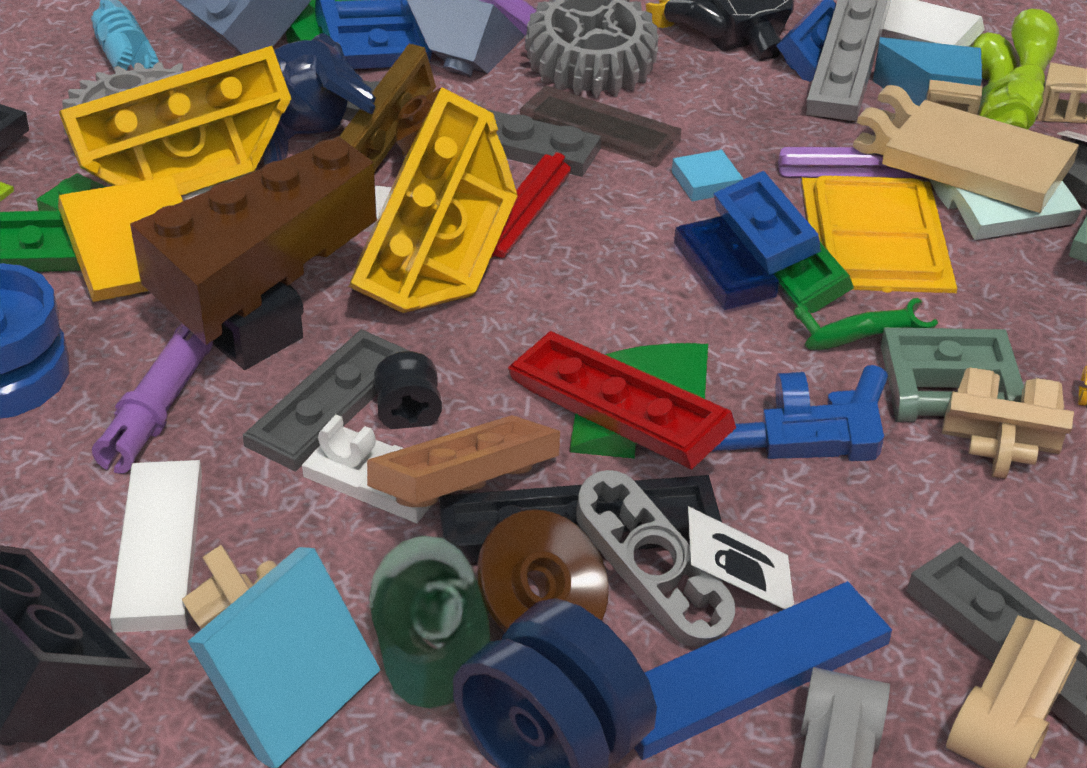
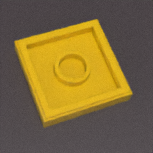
M173 176L59 195L58 208L93 302L148 291L140 282L130 223L152 215L162 207L183 202Z

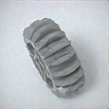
M549 0V2H539L536 12L530 14L525 37V50L527 51V59L531 63V71L540 73L542 83H555L557 92L573 88L577 98L583 90L592 91L591 93L597 99L602 90H607L617 97L621 87L633 91L637 82H646L647 75L653 70V64L657 60L659 36L657 34V26L652 23V13L642 11L641 2H627V0Z

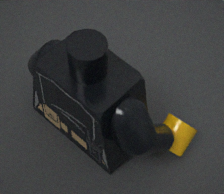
M659 0V4L649 2L645 6L646 11L652 13V23L657 28L671 27L674 23H685L708 36L722 51L750 45L758 59L762 61L781 54L776 45L781 41L779 36L789 16L793 13L794 0Z

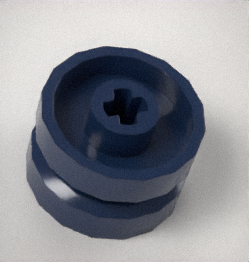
M558 598L538 601L509 626L502 636V640L490 641L463 663L453 677V699L463 726L480 753L496 768H608L609 764H617L655 728L657 705L649 679L632 651L603 621L583 607Z

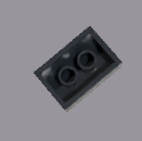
M0 545V745L11 746L16 744V742H46L147 675L151 668L29 549Z

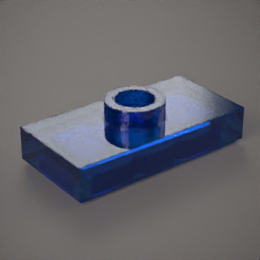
M722 216L675 227L674 244L724 310L777 297L779 280L774 274L768 275Z

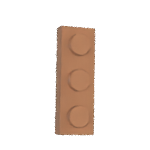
M514 415L507 416L368 459L367 486L396 497V502L403 506H431L437 502L440 496L458 490L480 489L486 485L487 480L504 474L526 473L532 469L533 464L559 456L560 431Z

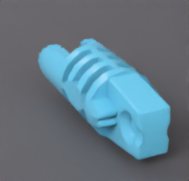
M100 0V6L93 12L91 20L95 37L113 69L119 66L127 70L130 64L134 68L135 63H141L145 69L153 68L159 62L132 12L119 0Z

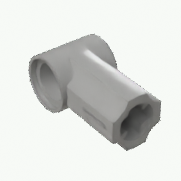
M813 667L800 735L806 736L800 768H871L873 752H878L881 742L890 684Z

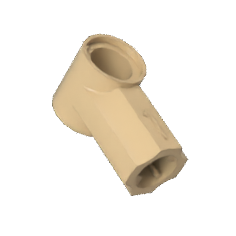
M1018 615L982 687L975 686L965 700L949 734L946 748L984 768H1026L1030 757L1035 759L1042 746L1050 725L1046 718L1077 660L1080 644L1074 642L1053 627L1038 620H1031Z

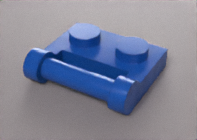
M407 0L315 1V15L318 26L322 28L324 34L340 44L347 62L353 69L392 67L409 43L425 47L430 63L432 51L425 41Z

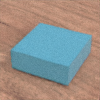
M723 150L673 158L672 173L691 201L714 198L713 193L743 180V177Z

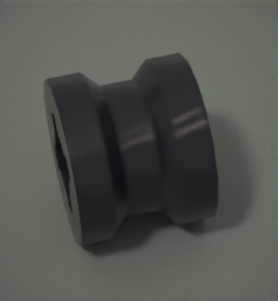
M405 351L387 356L378 364L374 372L375 391L378 394V417L385 426L390 429L431 426L437 421L442 412V401L440 392L437 389V370L431 359L421 353Z

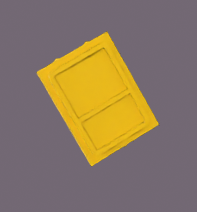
M827 175L819 176L818 178H801L807 221L819 234L820 242L850 275L854 286L852 290L882 291L885 293L892 291L957 293V285L930 182L920 181L915 178Z

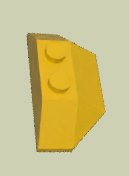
M272 46L66 108L60 110L59 115L78 164L83 170L112 186L173 176L182 196L255 171L273 136L281 115L285 112L291 100V96Z
M441 87L372 228L348 287L402 313L466 298L476 293L517 198V191L506 154L496 133L498 127L494 113Z

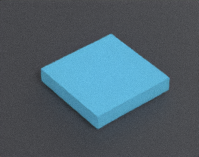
M298 547L187 641L254 755L259 761L270 768H278L381 670L315 548Z

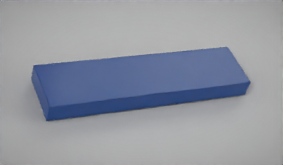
M847 581L644 672L649 679L657 705L655 728L634 749L640 758L645 760L810 682L813 667L833 671L888 645L892 629Z

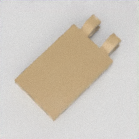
M895 85L886 86L879 93L877 100L892 105L896 113L873 107L866 108L858 117L857 123L872 128L876 136L862 132L853 144V147L861 153L884 155L883 165L1038 213L1042 212L1074 164L1079 146L1075 143L928 100H924L920 106H917L912 102L904 89Z

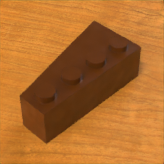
M338 136L333 139L320 141L314 147L283 160L270 162L263 168L233 181L215 185L209 191L183 202L162 207L154 214L130 223L141 284L205 345H208L222 334L221 324L235 313L245 318L262 305L261 295L278 282H282L287 286L304 275L303 264L314 256L327 258L377 221L374 162Z

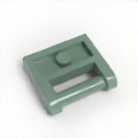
M884 327L880 347L888 374L892 395L891 404L896 422H915L917 416H945L953 391H918L917 387L959 388L966 369L970 367L994 371L995 374L1000 376L997 399L1021 402L1024 384L1006 329Z

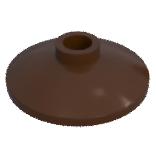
M525 510L512 514L502 520L486 537L478 559V584L488 612L504 632L507 631L516 619L538 601L555 598L579 605L601 621L603 620L609 596L606 568L594 543L575 523L550 511ZM527 577L536 583L539 596L530 588Z

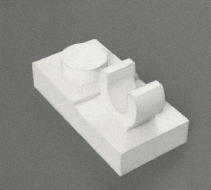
M335 415L319 432L318 441L320 446L302 464L303 477L414 523H418L431 507L403 506L396 502V497L367 486V460L403 448L376 440L373 430L369 427L364 426L359 433L343 427V418L339 415Z

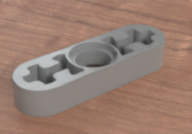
M613 470L600 471L588 477L580 488L576 507V518L580 528L588 535L597 549L665 630L680 643L696 648L726 636L735 616V602L730 591L718 577L691 565L690 545L637 483L626 474ZM598 496H601L608 503L617 498L623 502L619 515L622 522L611 511L603 512L601 515L595 512ZM639 522L643 523L642 525L636 527ZM624 523L631 533L627 536L624 543H620L618 541L621 540ZM658 544L669 551L673 558L674 566L670 571L662 575L645 573L637 566L634 560V552L642 545ZM683 575H687L689 579L683 591L685 596L678 588L673 591L669 598L663 595L673 590ZM686 597L698 608L708 603L715 609L710 620L711 627L702 619L695 621L693 624L685 619L690 606Z

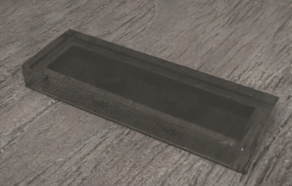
M547 85L520 108V115H526L533 120L557 126H573L583 132L600 135L601 149L654 167H658L681 142V128Z

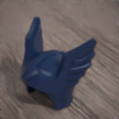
M324 33L315 36L312 40L289 43L274 50L291 100L285 112L281 115L273 136L263 153L264 165L287 158L288 141L295 134H315L335 130L340 125L346 112L348 101L369 114L374 113L376 97L371 93L372 89L362 81L363 79L347 62L340 44Z

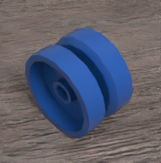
M0 263V419L15 417L40 407L60 391L70 372L69 354L64 333L60 329L59 310L54 289L40 273L21 265Z

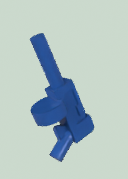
M868 365L864 367L855 390L831 392L828 395V405L810 406L809 389L805 373H777L775 383L776 409H764L762 422L735 424L736 429L712 451L766 448L768 459L848 455L849 461L876 460L881 454L884 440L878 402L888 379V374L879 366Z

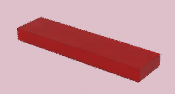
M549 331L508 367L512 379L529 391L691 470L736 429L731 410L553 331Z

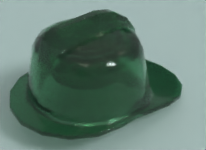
M422 535L402 541L384 556L373 575L369 603L385 672L394 692L412 706L434 709L454 702V675L463 663L488 644L491 639L488 620L489 612L484 592L462 550L444 538ZM423 638H425L426 640H428L430 643H432L433 645H435L437 648H433L432 646H430L429 644H427L426 642H424Z

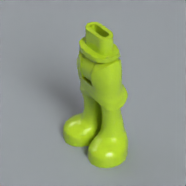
M1033 8L1022 11L1014 18L1011 28L1014 47L1000 34L990 32L980 34L969 46L981 48L982 78L988 80V85L982 88L978 115L1027 130L1034 124L1043 103L1044 71L1056 52L1059 37V28L1052 15L1043 10Z

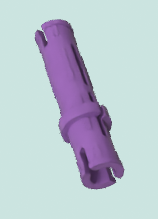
M183 323L176 328L173 337L135 390L125 393L119 399L115 406V409H117L114 413L115 418L103 435L93 444L92 455L101 467L108 470L117 455L121 453V458L114 466V473H126L131 469L132 463H134L135 458L150 436H158L166 426L167 411L205 355L211 351L213 341L205 345L194 334L189 340H185L190 330Z

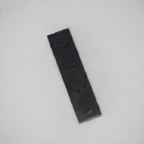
M709 475L635 480L637 485L689 545L688 506L722 522ZM582 485L440 496L439 516L445 565L478 563L481 547L490 531L502 520L517 512L525 510L550 511L569 519L580 528L576 518V507ZM598 496L595 512L601 515L603 512L611 511L622 522L619 515L623 502L617 498L608 503L601 496ZM639 522L636 527L642 525L643 523ZM624 523L622 537L618 541L620 543H624L627 536L631 533ZM645 544L636 550L664 547L658 544Z

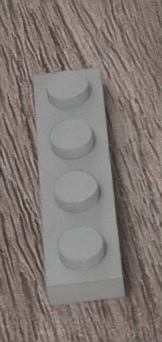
M891 0L837 1L807 97L806 115L850 121L858 120Z

